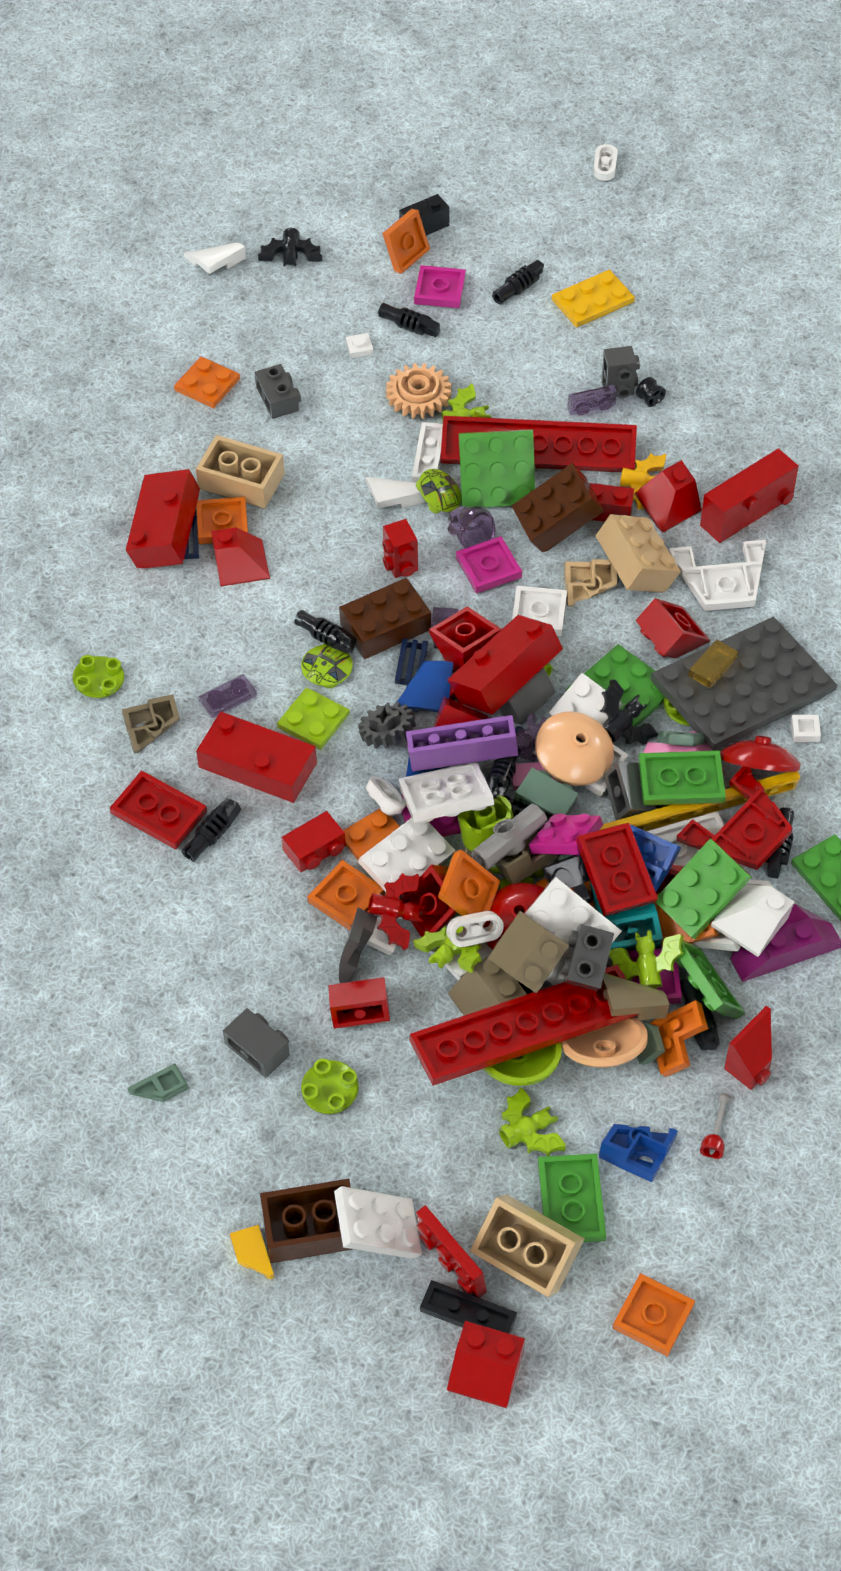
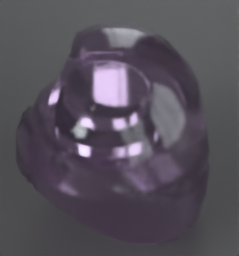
M462 506L450 512L447 520L449 524L447 530L449 534L457 535L458 541L463 548L477 545L495 537L494 517L484 506Z

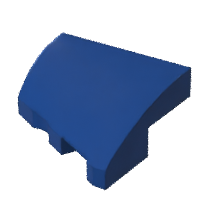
M424 661L396 702H399L400 706L406 704L408 709H412V711L424 710L438 713L444 696L447 698L450 696L451 686L447 679L452 676L453 662Z
M613 1124L601 1142L599 1158L649 1182H653L677 1137L678 1130L669 1128L668 1133L650 1132V1127L647 1126L633 1128L628 1125ZM643 1156L649 1157L652 1159L653 1163L641 1160L639 1158Z

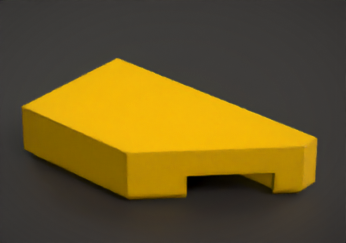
M259 1225L230 1233L238 1264L265 1275L268 1279H273L274 1273Z

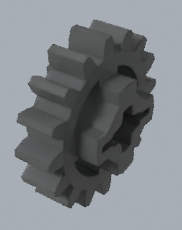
M389 702L384 706L377 705L376 710H368V717H361L362 723L358 724L362 741H365L367 746L373 744L375 749L381 745H384L385 749L392 744L397 746L398 740H407L406 731H412L413 727H416L412 709H408L406 704L400 706L399 702H396L393 706H390Z

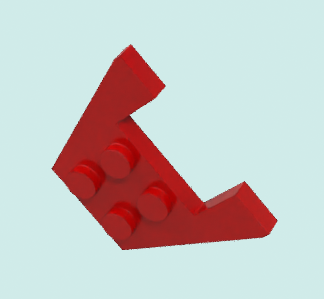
M742 767L730 779L729 786L746 797L748 801L716 835L692 819L678 833L677 841L700 850L711 838L738 864L758 870L792 834L793 828L776 804L764 792V787L761 783L757 782L751 769Z

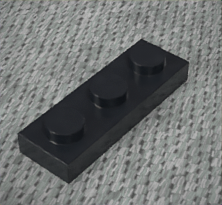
M431 1280L420 1305V1312L462 1328L464 1322L468 1321L510 1334L517 1318V1312L433 1280Z

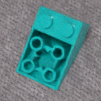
M589 881L594 908L603 915L592 883ZM654 903L604 916L621 930V933L612 942L610 950L616 948L636 950L635 933H639L640 937L647 936L648 930L652 932L655 947L660 946L663 940Z

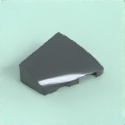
M359 907L356 910L339 964L340 983L350 981L357 969L361 952L375 929L377 916L369 914Z

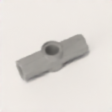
M530 804L513 819H504L498 822L493 828L494 834L473 850L472 858L486 870H489L506 855L510 856L521 852L525 848L524 841L545 825L547 821L545 813L538 805Z

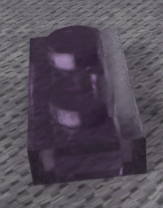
M614 385L569 394L567 410L570 416L575 414L585 415L589 411L598 409L608 410L616 404L617 390Z
M242 674L198 697L199 702L210 717L214 718L218 716L220 711L226 712L256 697L257 691L246 676Z

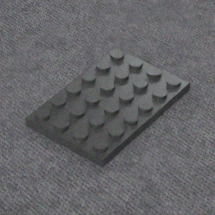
M774 616L654 671L650 677L653 684L697 733H703L704 742L712 751L821 699L837 688L834 680Z

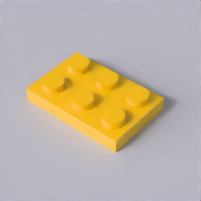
M609 269L552 294L551 300L577 328L633 303L635 296Z

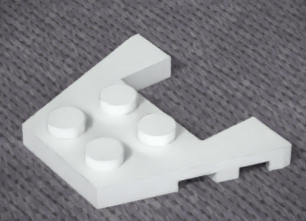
M766 540L743 542L742 549L745 562L708 566L695 565L691 546L669 548V553L675 559V563L681 571L680 575L704 611L755 607Z

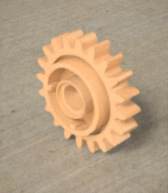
M414 363L412 369L405 365L404 372L397 369L396 376L390 375V382L386 383V399H389V406H394L395 412L402 410V416L411 413L412 419L417 414H420V417L424 419L425 413L433 417L434 410L441 413L442 406L447 407L448 400H451L449 377L443 376V370L435 372V366L426 369V363L421 368H418L417 364Z

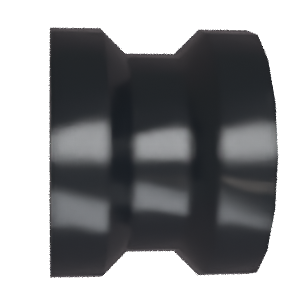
M647 377L637 386L636 395L640 399H644L648 407H652L664 399L666 390L662 386L657 385L654 378Z

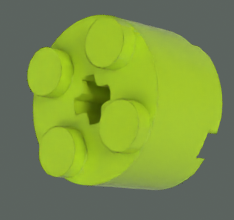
M497 795V799L493 798L494 805L487 806L480 811L469 810L460 812L457 815L463 844L470 851L473 852L476 847L494 834L493 828L498 822L504 819H513L511 804L505 797Z

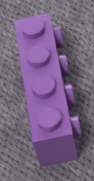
M512 715L406 731L412 772L518 756Z

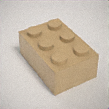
M216 435L196 467L197 483L201 490L228 498L245 497L246 503L265 509L285 475L283 454Z
M610 514L596 534V538L627 590L662 593L668 590L681 572L649 518Z
M505 1194L495 1198L470 1252L543 1295L550 1297L559 1292L582 1246L584 1238Z

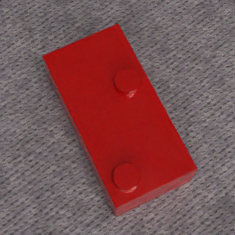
M779 448L704 494L700 526L717 542L721 543L781 504L787 505L794 497L799 465Z
M189 469L144 475L126 546V552L136 568L145 569L183 564L200 492V487Z
M517 615L489 642L477 650L447 680L459 703L493 715L563 650V647L551 624Z
M221 711L196 750L199 768L292 803L297 799L317 764L316 746Z

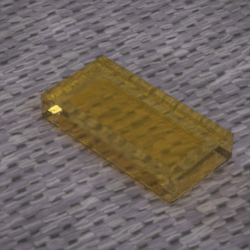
M716 639L691 667L688 676L711 688L736 660L739 652Z

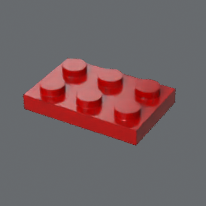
M141 770L110 806V813L176 850L207 813V806Z
M629 822L577 836L575 841L603 916L655 903L658 900Z
M426 1205L416 1212L419 1223L416 1227L421 1233L419 1236L420 1240L428 1250L434 1248L440 1256L438 1261L448 1273L452 1270L459 1278L457 1283L465 1293H473L478 1298L482 1297L487 1293L483 1272Z

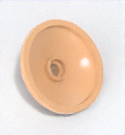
M572 711L555 714L542 724L536 736L535 750L540 764L547 773L562 783L573 786L595 783L604 776L603 774L612 765L614 747L609 733L597 720L586 714ZM576 738L581 739L583 743L578 742Z
M632 1017L562 1041L561 1044L564 1053L577 1063L595 1068H609L625 1064L636 1058L645 1049L648 1042V1034L645 1025L637 1018Z

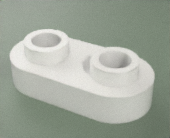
M603 144L596 148L593 175L596 179L608 181L614 178L618 153L614 146Z
M370 777L366 790L369 792L368 795L379 804L381 811L390 816L401 814L406 806V802L395 787L383 778Z
M483 911L452 919L447 926L446 934L454 945L466 947L497 939L502 934L504 925L502 919L496 913ZM486 921H490L489 926L483 928V924ZM463 926V931L456 933V930Z

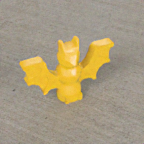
M650 453L647 459L642 461L636 460V470L623 468L620 486L634 488L633 500L637 504V509H644V507L636 497L635 492L655 477L650 476L648 473L664 469L666 454L655 456Z

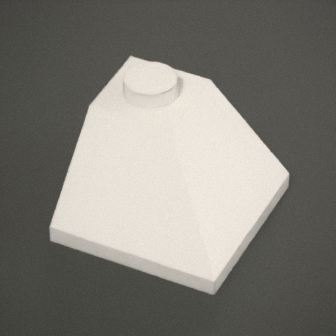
M745 885L711 923V926L758 957L789 918L794 901L771 886Z

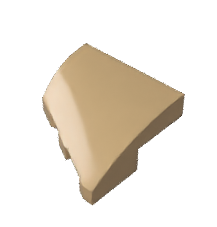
M592 559L591 562L565 561L564 580L565 590H567V606H573L576 604V601L589 599L617 586V572L610 560Z

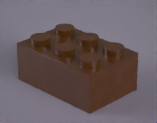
M573 463L512 505L529 540L542 553L550 550L604 512L585 475Z
M407 577L339 607L340 625L357 638L355 647L364 660L401 644L403 638L410 640L428 632L431 628V611Z
M349 1178L260 1193L270 1263L353 1250L343 1247L334 1191L341 1186L351 1188Z

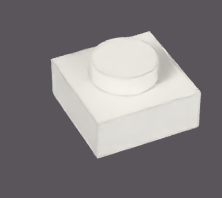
M368 333L346 337L350 358L374 354Z
M792 715L793 743L820 742L821 732L818 715Z
M377 917L374 932L367 945L387 955H391L396 944L389 945L386 933L377 929L381 923V918Z

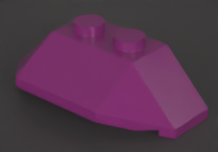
M793 904L789 918L758 957L741 946L738 952L733 951L730 960L741 981L744 982L841 948V940L832 923L797 904Z

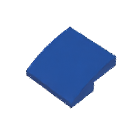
M630 825L656 892L669 873L681 847Z

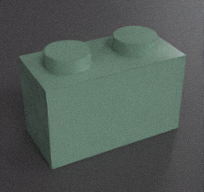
M532 767L517 789L514 799L516 802H522L524 805H538L547 817L546 822H548L550 817L555 814L569 815L576 805L579 794L566 783L561 784L552 779L549 773Z

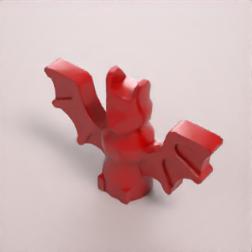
M401 873L397 881L384 884L386 889L385 896L372 893L369 899L367 912L381 916V923L377 929L386 933L389 945L396 944L403 950H406L409 946L410 932L402 928L396 922V919L402 917L407 921L423 922V919L419 917L420 910H425V907L410 902L403 903L399 896L406 893H414L418 889L419 874L406 876L404 873Z

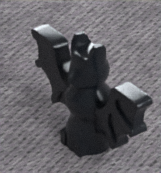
M295 228L285 229L282 240L271 238L272 240L268 245H261V253L258 254L259 261H272L277 253L283 251V266L294 265L296 267L298 252H303L308 261H322L320 246L313 245L311 238L300 240V232Z
M610 680L608 688L601 693L604 697V706L600 712L605 713L609 718V721L603 725L604 729L609 733L612 742H616L623 735L626 744H632L634 741L647 744L650 738L658 736L650 723H644L638 727L632 726L633 719L640 715L641 711L647 707V704L642 705L638 700L640 696L637 694L624 706L623 710H620L619 703L624 690L616 680Z

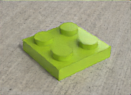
M306 687L277 722V728L321 750L349 716L350 710Z

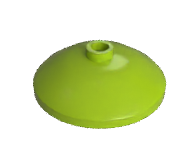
M559 1042L519 1056L520 1060L510 1059L483 1070L494 1079L505 1084L515 1086L536 1084L548 1078L556 1070L561 1059L562 1044Z

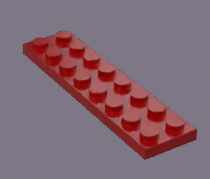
M443 416L441 464H460L459 433L503 428L508 430H533L534 468L563 470L573 463L582 471L622 472L623 468L635 470L637 425Z
M618 964L605 969L606 974L626 979ZM563 982L539 990L537 993L533 992L413 1032L409 1036V1041L432 1086L627 1020L637 1016V1014L611 1016L608 1000L604 999L602 986L598 991H593Z

